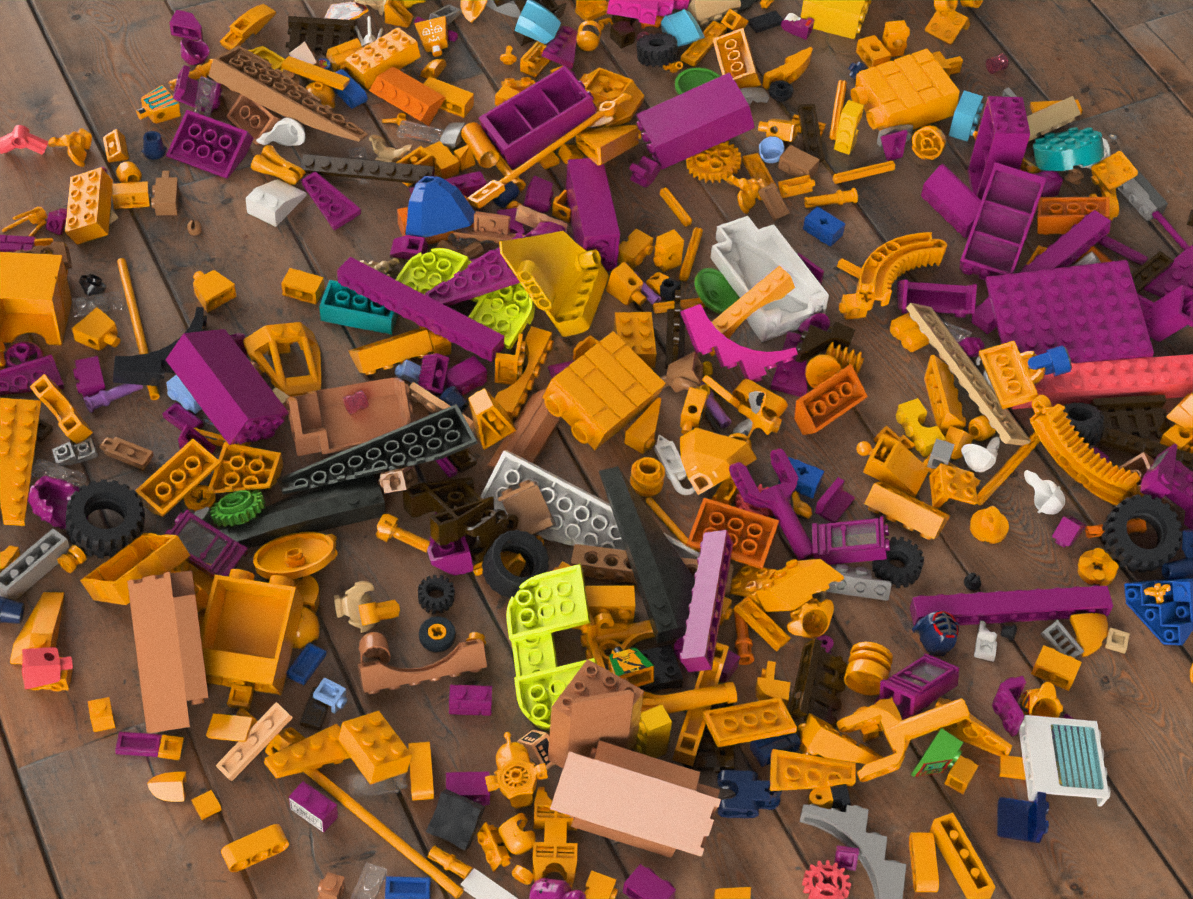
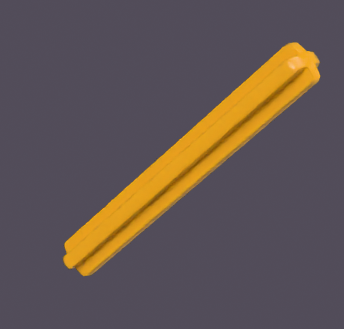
M839 80L837 85L829 138L835 141L847 86L845 80Z

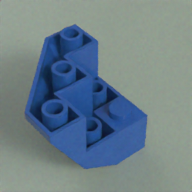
M424 176L416 183L409 199L406 235L427 238L469 227L474 223L475 211L459 188L441 177Z
M1160 579L1124 584L1126 604L1164 645H1183L1193 631V579ZM1161 583V586L1166 584L1171 586V590L1163 595L1164 602L1160 604L1156 603L1154 596L1145 595L1144 589L1148 587L1155 588L1154 584Z

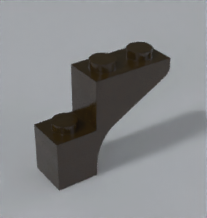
M612 14V22L614 24L611 25L610 38L621 49L633 44L635 30L632 28V25L637 18Z
M836 321L833 327H828L827 331L810 324L808 330H804L800 337L802 343L799 342L796 347L798 354L795 361L800 363L806 361L821 351L827 350L832 342H834V348L840 344L841 351H843L845 347H849L855 329Z

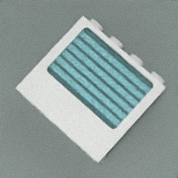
M1024 716V720L1019 728L1028 800L1037 801L1042 794L1096 798L1097 806L1102 807L1107 799H1109L1111 790L1107 785V768L1104 767V749L1101 748V731L1098 729L1097 721Z

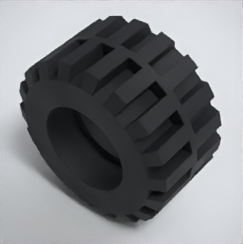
M1080 402L1064 404L1066 409L1063 412L1068 413L1066 418L1071 419L1069 424L1075 426L1073 430L1079 432L1078 437H1083V443H1088L1089 447L1090 445L1097 444L1102 437L1104 415L1101 410L1090 404Z

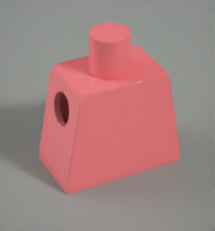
M55 647L22 649V676L25 689L60 681L61 670L73 669L72 657L59 658L58 649Z

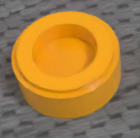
M516 865L512 871V876L522 884L530 885L534 879V875L522 866Z

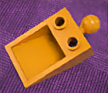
M882 433L874 449L867 441L859 442L856 447L859 455H870L863 473L916 497L929 469L900 441Z

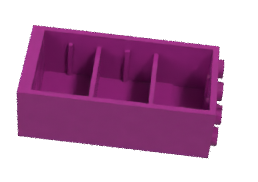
M565 65L479 117L482 129L512 170L530 160L596 113L597 108L593 103V95H591L590 91L585 90L582 81H578L575 73Z
M730 72L636 114L638 118L636 124L639 131H642L641 138L643 142L648 143L646 147L649 153L653 154V160L660 165L661 169H665L755 128L749 104Z
M988 96L967 170L970 189L981 201L995 162L1020 170L1030 137L1023 97Z
M590 158L570 159L567 162L566 203L567 208L571 209L570 222L574 241L586 251L596 249L600 254L601 264L605 270L612 271L617 267L620 231L604 164L597 165Z
M995 162L960 260L959 269L962 270V273L978 275L982 280L989 276L1014 274L1047 178Z
M225 329L183 333L166 358L167 363L229 445L272 438L275 435L276 429L284 422V418L289 413Z

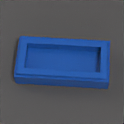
M308 643L286 672V677L304 686L326 657L327 652Z
M386 876L385 899H430L431 877Z

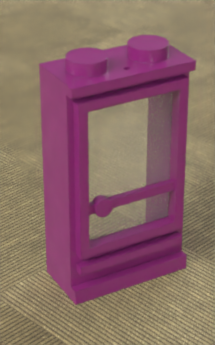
M188 509L184 513H180L175 519L174 523L176 524L174 527L165 532L167 535H178L191 555L185 561L213 579L215 575L228 577L231 569H237L238 562L242 556L246 557L248 554L247 547L242 546Z
M880 516V519H865L821 525L812 523L814 559L823 560L828 565L887 559V551H890L889 539H886V536H889V526L884 524L883 516Z
M925 653L923 657L892 675V677H889L887 680H881L879 699H886L893 695V702L896 705H900L903 702V695L911 698L910 713L915 714L958 686L959 667Z

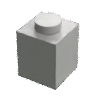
M936 439L927 467L936 469L940 463L948 465L955 444Z

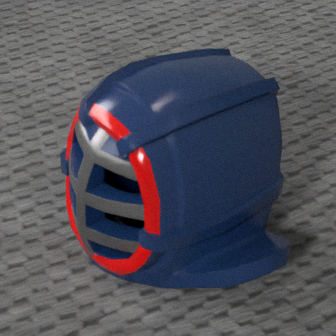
M942 610L923 617L915 624L912 631L913 633L919 631L920 641L929 655L944 656L957 642L959 624L952 614ZM943 620H944L943 623H940V624H937V625H936V622H939V621H943Z

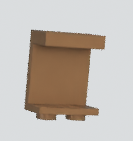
M526 480L519 484L520 488L514 491L512 488L507 489L501 493V497L497 498L499 502L503 503L507 514L517 516L518 525L515 530L526 531L531 535H535L556 525L535 481L530 482V480Z

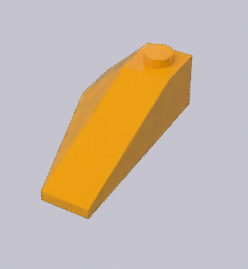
M940 697L935 708L949 703L951 700ZM972 714L969 715L970 718L942 728L957 739L997 756L1009 755L1012 748L1010 743Z
M811 713L807 716L802 742L807 747L806 751L814 756L819 754L825 758L861 764H869L884 758L864 744L860 743L857 746V742L845 733L842 736L839 735L840 733L826 721Z

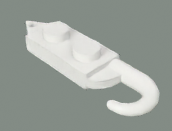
M658 435L654 451L664 466L668 479L671 480L678 493L682 495L693 494L695 492L694 487L685 489L680 481L686 478L687 474L681 456L673 441H668L661 435Z

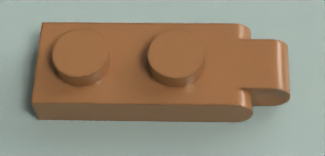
M106 437L99 446L107 456L142 470L146 468L154 457L153 451L118 437H114V439Z

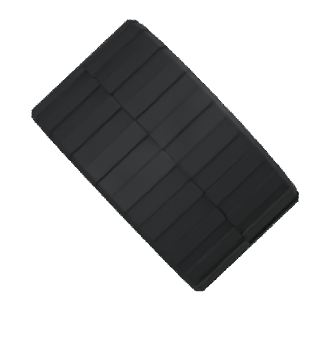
M507 531L495 540L484 555L482 573L492 590L507 598H514L520 590L519 586L531 577L547 572L549 556L543 543L536 536L526 531ZM501 552L520 553L529 566L530 576L518 577L511 574L501 561Z

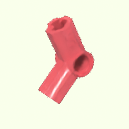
M17 125L14 127L13 132L0 138V153L3 154L15 148L22 149L26 147L43 155L48 141L29 133L27 127Z

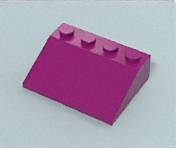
M186 110L166 157L228 179L248 153L254 138L248 131Z

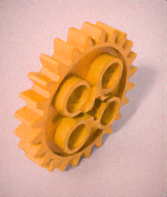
M729 141L722 142L687 158V169H689L690 174L693 173L694 178L698 176L699 181L705 179V183L708 180L714 183L717 180L721 183V179L726 181L727 177L733 176V173H738L741 165V152H739L738 148H734V144L729 145Z

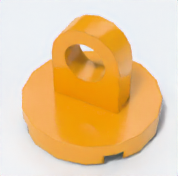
M818 355L812 358L806 366V380L814 389L838 373L842 368L837 359L831 355Z
M995 506L978 510L973 514L970 521L972 535L979 541H986L989 544L1001 542L1006 538L1009 530V523L1006 517Z

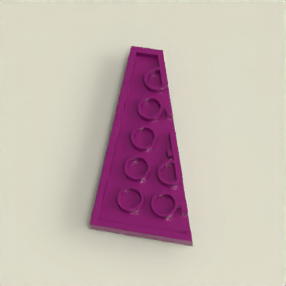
M521 231L516 233V236L512 239L523 238ZM500 247L479 257L470 263L467 269L462 272L458 271L454 274L453 278L447 282H441L426 292L425 295L445 306H450L518 284L520 281L500 254Z
M1193 245L1173 259V265L1145 287L1144 290L1161 298L1181 285L1193 290Z

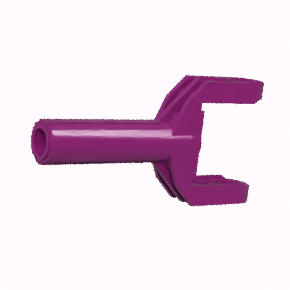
M778 448L771 451L770 454L771 465L781 484L764 489L759 492L745 465L740 462L731 464L729 467L730 475L744 502L755 507L772 510L776 519L779 520V525L798 561L813 557V545L789 502L799 477L784 450Z

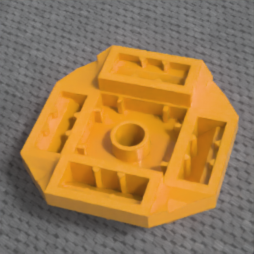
M600 67L589 74L584 73L580 79L585 86V90L590 91L591 95H593V103L595 105L606 100L614 101L624 93L629 95L626 101L617 106V112L615 113L617 118L613 120V124L607 127L621 125L630 121L644 101V94L636 86L633 79Z

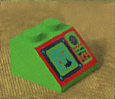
M941 728L911 775L919 777L943 773L947 767L951 769L963 752L960 750L963 742Z

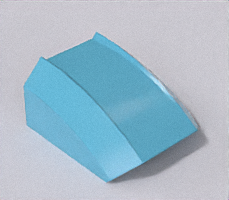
M527 0L516 24L515 31L543 44H547L554 39L561 22L544 6L533 0Z
M685 9L668 16L665 15L661 21L662 34L666 33V35L671 34L672 37L674 36L677 39L678 47L705 38L693 15Z

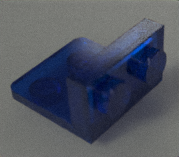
M1037 792L1033 802L1000 797L997 804V835L1002 838L1040 843L1043 835L1047 834L1049 829V821H1046V815L1049 811L1046 793Z

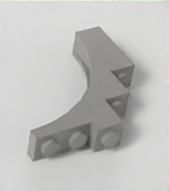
M803 804L799 822L818 827L832 834L847 847L859 848L858 859L869 876L875 899H903L906 864L896 860H885L887 836H882L876 832H866L869 809L858 805H847L845 812H841L834 808L826 809L814 804Z

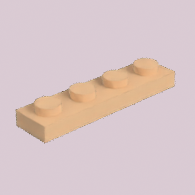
M412 382L409 386L410 398L414 402L424 405L429 412L436 413L451 407L418 384ZM463 414L466 422L468 423L471 431L473 432V420H471Z
M276 702L251 728L247 741L238 742L218 762L216 767L230 781H233L293 717Z

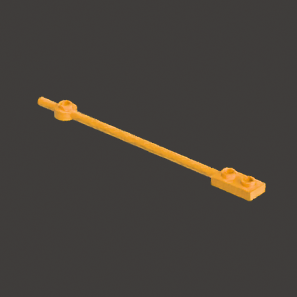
M624 93L614 101L602 103L597 113L500 181L492 180L467 198L468 203L479 209L486 206L488 202L497 198L506 190L504 186L601 117L613 116L617 112V106L626 101L629 95Z

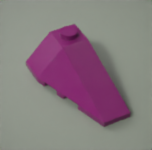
M430 536V545L427 548V553L431 565L454 576L474 571L465 536L457 541L441 546Z

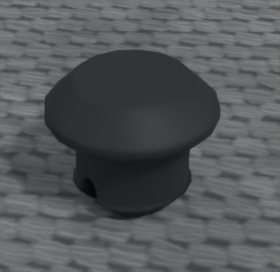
M970 573L965 577L964 585L970 590L979 589L981 586L980 576L976 575V573Z
M1004 625L1001 636L1008 638L1009 642L1013 641L1017 632L1016 625Z

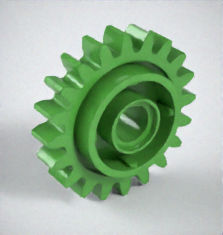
M240 490L232 492L221 498L219 502L214 503L215 506L211 507L212 511L210 514L214 524L217 523L218 526L223 524V527L230 525L232 527L255 518L256 514L261 513V509L265 508L264 504L266 503L262 493L258 492V490Z

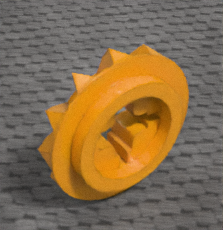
M197 485L184 497V503L189 510L192 509L195 512L205 507L211 509L212 505L216 503V494H207L209 486ZM203 495V500L197 503V499Z

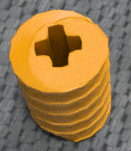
M834 342L829 345L825 354L836 358L841 364L842 369L852 364L857 375L864 362L862 352H859L856 356L855 349L848 353V347L841 351V345L839 344L834 348Z

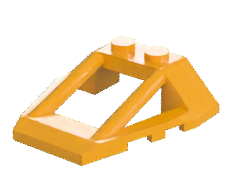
M293 322L266 325L243 340L248 356L252 361L255 360L260 365L259 369L263 373L266 372L272 379L271 383L288 396H300L307 394V392L321 390L320 348L313 331L303 323ZM298 342L300 349L304 350L310 375L285 378L277 344ZM268 348H270L276 373L263 356V354H267Z

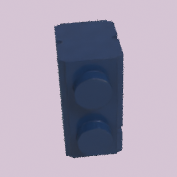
M796 733L751 741L750 750L760 766L764 767L771 764V752L773 749L795 753L799 751L801 742Z

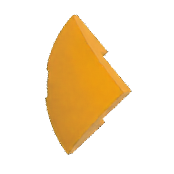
M1098 613L1071 615L1069 620L1077 636L1075 640L1084 650L1081 654L1082 657L1091 655L1099 650L1102 646V641L1108 634L1106 616Z

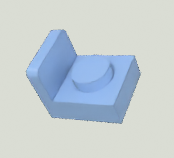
M324 677L314 691L313 698L331 706V712L336 714L339 708L343 709L347 702L346 688Z

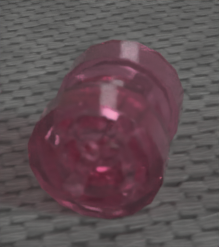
M1002 53L986 60V68L991 74L1007 69L1009 65L1007 57Z
M362 390L355 392L352 396L347 395L343 397L344 406L349 414L356 413L358 409L369 407L367 397Z

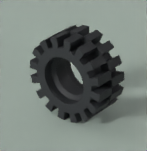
M433 575L432 579L428 576L426 581L424 579L421 581V584L418 586V602L421 604L422 609L426 608L428 613L432 610V614H436V611L439 610L441 614L443 609L448 611L449 606H453L455 589L453 583H449V578L446 577L444 580L442 575L437 578V575ZM438 590L443 592L444 596L432 598L428 594L431 591Z

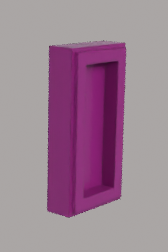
M177 402L162 413L164 419L181 431L187 423L193 428L198 429L204 426L202 420Z
M119 732L115 752L120 755L158 757L162 734Z

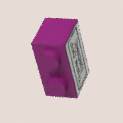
M304 781L289 796L290 809L323 833L338 818L337 804Z

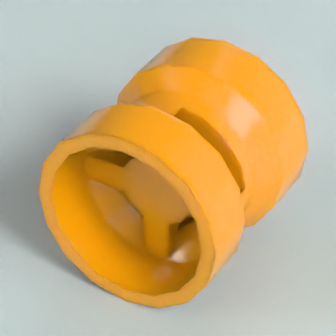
M72 545L68 552L62 554L57 560L66 572L72 573L76 570V566L83 564L87 558L79 547Z

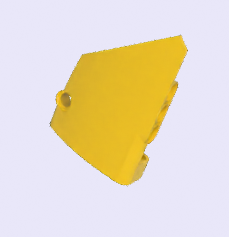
M564 231L499 242L500 254L535 305L546 312L562 337L580 334L590 328L609 278L607 271L601 264L600 254L596 249L586 251Z

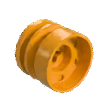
M859 642L853 645L848 659L849 664L844 675L845 684L854 692L863 695H879L880 681L889 678L893 654L883 645L874 642Z

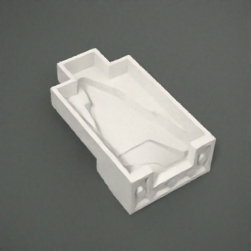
M746 216L717 226L716 240L718 243L712 245L711 259L740 298L778 266L782 267L793 280L795 288L786 296L764 305L747 318L749 325L761 342L787 334L788 331L798 330L799 326L810 316L817 313H826L828 293L774 224L758 230L752 220Z

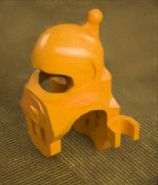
M505 732L504 737L507 743L503 744L496 753L497 770L494 772L495 776L485 777L488 792L500 788L503 796L510 800L512 807L516 809L527 807L533 802L532 795L537 788V779L548 778L545 763L536 766L534 762H530L527 748L521 743L511 742V733Z

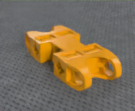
M538 787L534 801L533 829H544V842H533L532 872L534 883L541 878H545L550 872H558L562 875L564 881L570 887H573L577 869V843H566L567 830L577 831V828L571 827L573 818H570V815L550 809L552 800L548 797L547 792H545V787Z

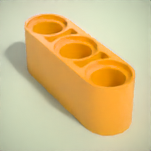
M743 379L732 392L735 398L751 408L749 403L750 392H767L763 411L769 417L777 416L779 418L788 408L787 402L782 397L749 379Z
M430 742L408 743V749L412 754L409 764L412 801L434 799Z
M273 824L229 843L222 848L221 854L229 871L238 872L281 853L288 848L289 842L280 824Z
M910 832L909 850L914 892L937 893L939 889V876L934 834L929 832Z

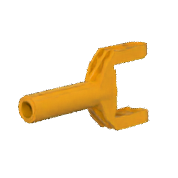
M959 698L904 720L892 716L888 711L873 706L842 718L836 724L840 732L851 733L877 722L881 723L893 754L866 764L857 772L859 780L866 782L900 769L905 758V752L912 739L970 718V713L964 699Z

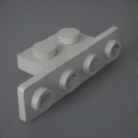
M845 564L831 566L842 574L844 579L840 582L833 581L828 584L830 588L826 590L827 592L885 601L889 600L891 581L872 579L871 570L865 567L852 568Z

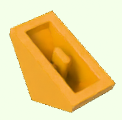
M387 0L384 5L386 24L405 28L410 26L414 16L398 0Z

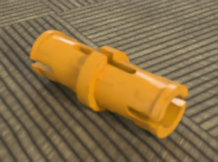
M435 845L427 857L443 866L445 871H451L464 880L473 869L471 866L458 860L456 855H450Z

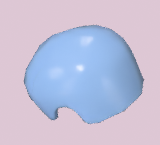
M767 137L759 144L760 157L768 164L779 162L780 156L785 151L783 141L778 137Z

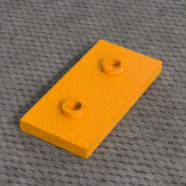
M781 697L703 711L702 715L717 747L796 733L797 726Z

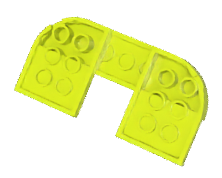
M434 248L431 249L432 252L425 254L420 252L412 257L395 280L425 295L426 292L441 282H447L453 278L454 274L458 271L462 272L467 269L468 265L472 262L469 261L467 256L455 251ZM521 283L469 299L477 303L469 318L504 335V347L510 350L517 341L519 333L521 334L527 323L531 324L534 318L535 303Z
M580 564L531 577L519 586L520 590L514 598L511 597L507 607V626L509 640L512 642L516 671L514 679L518 704L524 715L536 727L550 732L553 704L586 662L584 660L558 667L553 632L591 623L583 569ZM595 658L588 659L597 664Z

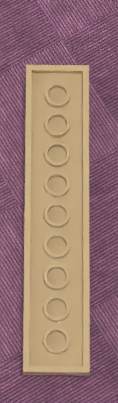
M910 303L906 307L910 313L909 316L920 326V331L929 338V343L937 349L939 357L949 365V370L957 376L959 384L966 388L970 399L977 403L979 411L988 418L990 426L1000 434L999 438L1006 444L1022 446L1029 444L1031 440L1007 408L1002 410L994 390L932 307Z

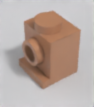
M327 872L326 877L321 879L318 885L317 892H319L317 899H342L346 889L345 877Z

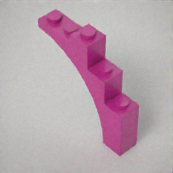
M609 0L607 14L637 18L641 23L655 25L657 15L664 17L665 15H671L673 8L687 10L689 0Z
M701 304L680 312L696 354L702 352V355L712 352L713 347L721 368L725 366L727 369L738 366V362L744 378L755 383L763 380L762 376L767 374L764 367L769 370L777 366L776 362L783 361V363L794 360L793 356L798 354L796 347L783 351L764 352L736 344L715 328L708 319Z

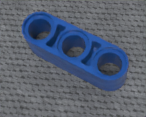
M343 69L335 72L350 78V83L343 91L332 87L334 92L350 108L353 109L368 101L366 92Z

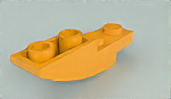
M265 4L248 10L229 26L230 31L220 40V45L227 50L241 46L252 34L256 35L277 14L276 11Z
M809 47L788 56L785 59L784 65L766 72L762 86L767 90L771 83L781 80L791 84L797 80L809 66L813 48Z

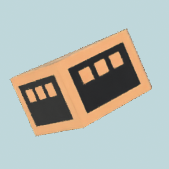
M531 730L517 741L527 748L529 757L537 765L545 763L546 770L555 765L548 760V733Z

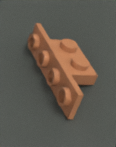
M477 211L474 213V228L464 227L453 232L454 236H459L463 239L475 238L478 241L489 240L498 244L500 241L511 240L516 236V233H510V216Z

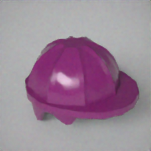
M191 38L180 41L181 58L187 64L198 65L205 62L210 53V49L202 40L192 41Z

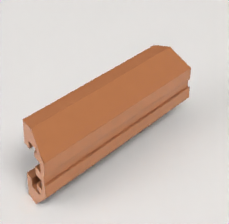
M542 389L531 395L513 424L516 431L504 438L488 463V468L495 469L505 450L533 464L536 462L562 419L561 416L555 417L547 410L545 400L542 398L546 390Z

